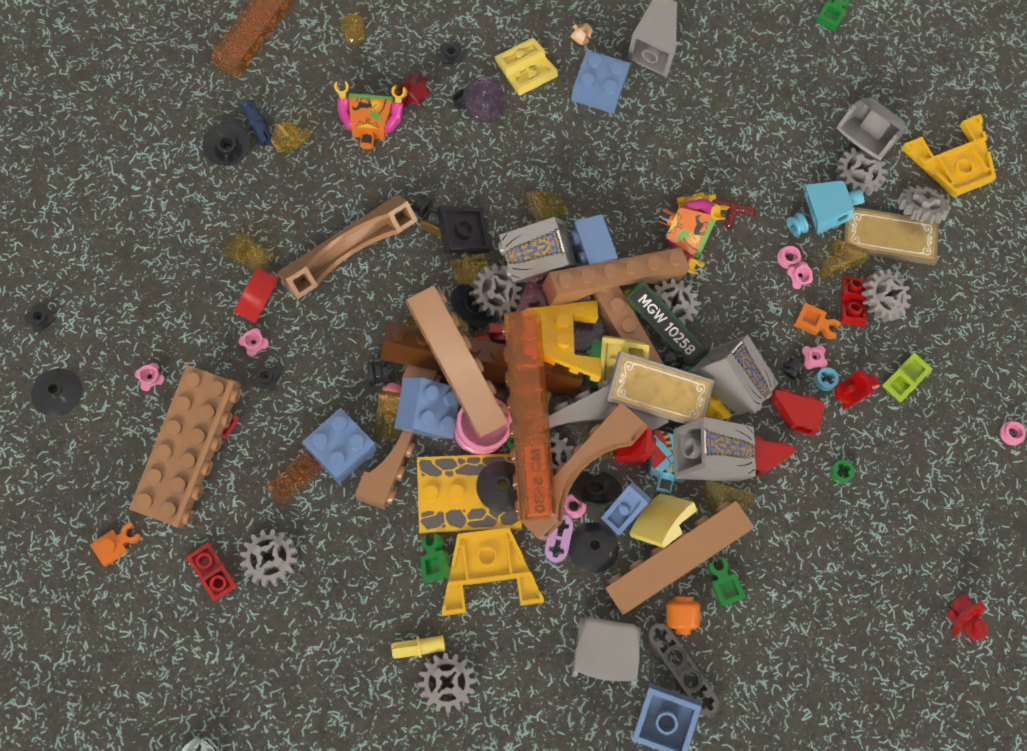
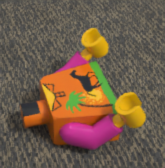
M336 81L334 88L339 93L337 103L341 121L346 129L352 131V137H360L361 148L372 149L374 147V139L385 140L386 134L391 133L401 122L404 104L402 99L407 95L406 87H403V94L398 96L396 94L397 85L393 86L392 95L395 97V101H393V97L349 93V97H346V92L349 90L348 83L345 81L346 89L339 91Z
M698 199L681 204L676 214L666 209L662 210L658 222L670 226L666 238L669 240V245L672 249L682 247L690 267L689 273L699 274L695 270L696 264L704 267V262L696 260L695 257L699 258L716 220L726 219L721 216L720 211L728 210V206L717 205L706 199Z

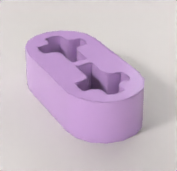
M563 514V520H565V525L569 526V529H564L561 537L557 536V528L546 541L545 555L553 563L562 562L569 550L573 522L565 514ZM556 540L561 541L560 549L564 553L559 554L555 558L553 557V552L549 551V548H554Z

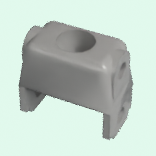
M870 97L860 99L853 104L838 124L837 129L859 148L881 160L906 130L904 129L906 124L900 117Z
M580 618L571 677L576 678L579 672L600 680L628 681V686H635L639 667L641 627H637L634 624L597 618Z

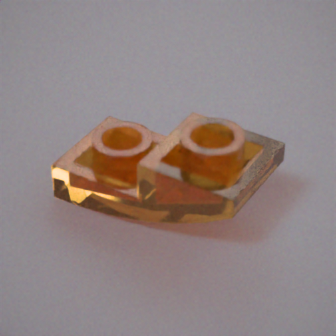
M305 452L287 465L286 470L269 482L265 489L283 507L323 472V469Z

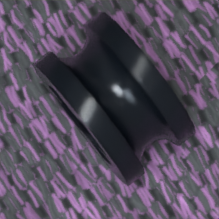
M421 194L414 201L411 208L414 214L418 213V217L423 218L431 208L433 201L431 199L426 200V196Z

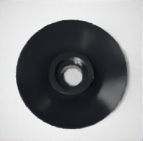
M221 123L212 127L205 134L202 144L203 151L211 162L221 166H231L239 163L247 156L250 150V138L241 126L233 123ZM226 145L232 146V148L224 150Z
M467 284L457 286L451 293V304L457 316L473 327L481 328L488 325L493 316L486 317V310L478 312L480 305L472 304L476 298L475 296H470L469 293L474 291V288Z
M61 368L49 370L35 381L31 391L32 402L35 408L45 415L61 416L67 414L78 405L82 397V384L78 376L70 370ZM58 386V391L51 393V389Z
M494 462L486 466L479 474L476 483V491L480 501L484 506L496 512H508L517 508L526 496L524 473L517 466L509 462ZM499 481H505L507 483V487L501 489L498 487L497 483Z
M584 471L573 482L570 491L578 501L586 505L606 506L614 503L620 496L621 485L614 476L601 471L598 475L594 476Z
M589 522L580 525L573 531L568 552L572 562L579 569L589 573H600L609 569L615 563L619 553V544L617 537L610 528L601 523ZM590 543H598L599 549L592 550L590 548Z

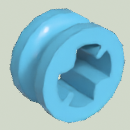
M801 213L787 218V226L794 237L808 232L807 220Z
M828 367L822 368L815 376L816 386L823 391L832 390L839 381L838 373ZM822 374L826 377L830 376L832 378L830 383L832 384L823 382L821 380L824 377Z

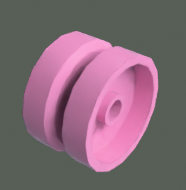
M495 398L497 403H502L508 412L509 417L506 418L508 423L479 439L463 409L461 408L458 412L454 436L460 447L473 455L491 454L499 449L509 437L512 429L511 414L505 404Z

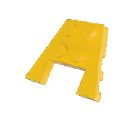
M981 114L963 120L959 125L969 140L967 144L933 156L923 137L904 143L901 148L952 197L991 183L996 179L991 153L987 150L985 142L987 140L986 132H983L981 125L983 122Z
M597 301L527 308L524 313V354L555 365V363L568 367L569 372L577 375L581 372L591 376L589 380L599 382L601 378L600 358L575 355L573 321L596 324L598 319Z
M509 527L460 533L457 535L450 577L442 607V616L466 613L464 585L516 579L520 606L544 603L542 593L539 591Z

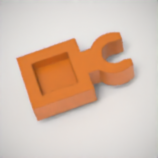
M805 302L794 326L815 336L821 331L824 337L833 339L836 333L830 331L829 327L838 329L841 323L836 319H825L827 312Z
M132 523L125 524L120 534L117 535L114 530H111L90 544L104 567L128 552L125 548L126 544H134L141 539L140 534L128 537V531L135 527Z

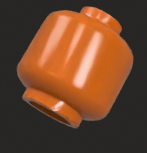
M673 596V600L668 601L666 604V625L669 628L675 629V634L690 635L692 629H697L700 626V604L694 601V597Z

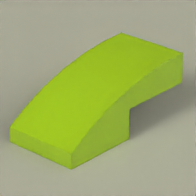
M914 352L882 387L901 403L933 369Z

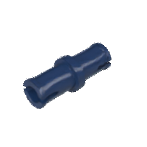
M250 99V105L247 101L243 102L241 109L249 121L248 126L250 130L254 131L259 140L260 146H266L265 141L268 144L274 142V138L266 126L267 121L264 116H261L255 101Z

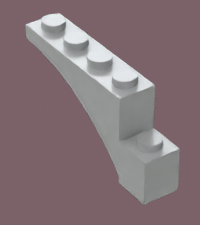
M611 379L598 384L599 390L593 393L586 390L575 396L577 401L570 405L565 401L555 406V413L549 416L544 412L532 418L533 424L527 426L531 436L549 428L568 423L604 422L610 408L614 405L618 406V404L605 401ZM629 408L649 426L647 429L655 430L669 422L667 419Z

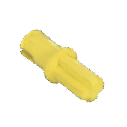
M443 635L419 639V636H417L415 640L394 642L391 646L392 656L395 659L419 655V658H422L421 655L445 652Z

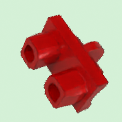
M864 370L858 371L833 388L835 398L842 402L843 410L849 409L873 394L874 390L879 388V383L874 374L866 375Z
M966 594L954 600L951 604L953 608L948 611L947 616L954 624L951 631L955 638L960 635L964 628V633L968 638L974 641L983 640L989 631L986 622L980 619L986 606L982 601L974 604Z

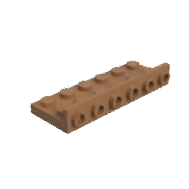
M186 365L129 510L168 523L176 528L184 529L185 524H190L194 515L192 508L195 500H199L203 492L202 482L204 477L209 475L213 466L211 459L214 452H217L222 444L223 438L220 436L224 427H227L231 421V408L233 403H237L240 398L241 389L239 388L241 384Z

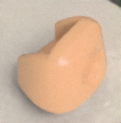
M585 23L580 28L575 24L573 26L575 31L570 37L578 44L584 45L588 42L587 37L591 36L592 29L588 23Z

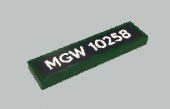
M644 280L625 296L629 303L678 355L682 354L684 356L683 361L690 368L709 353L706 347Z

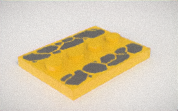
M518 453L417 457L419 534L484 531L508 527L510 530L522 529V522L517 518L521 514V504L508 512H496L483 505L476 491L478 476L486 466L502 461L512 463L519 468ZM499 481L497 483L498 487L501 489L507 487V483L505 481Z

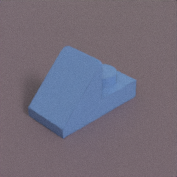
M632 482L601 519L620 536L652 499Z

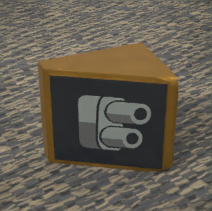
M430 208L420 221V229L441 237L437 211Z

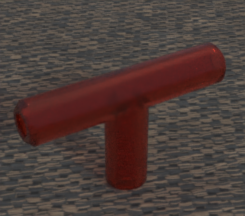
M717 198L712 200L717 205L728 206L724 227H729V229L734 227L736 213L754 217L757 211L754 207Z

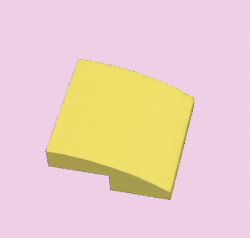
M534 38L495 56L497 64L519 96L558 77L557 69L545 57V50Z
M603 336L600 359L601 378L598 384L611 379L618 352L628 353L649 360L650 344L619 337Z
M660 493L643 509L629 534L632 538L664 548L682 534L679 524L697 511L695 504L692 501Z

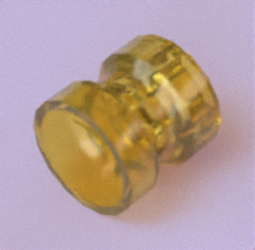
M356 14L346 15L341 21L343 39L350 45L360 44L365 38L363 19Z

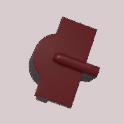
M413 72L405 77L400 89L396 93L398 96H401L403 94V87H406L407 95L402 99L404 103L403 108L412 103H415L418 108L422 105L424 97L430 95L431 92L426 86L428 81L426 76Z

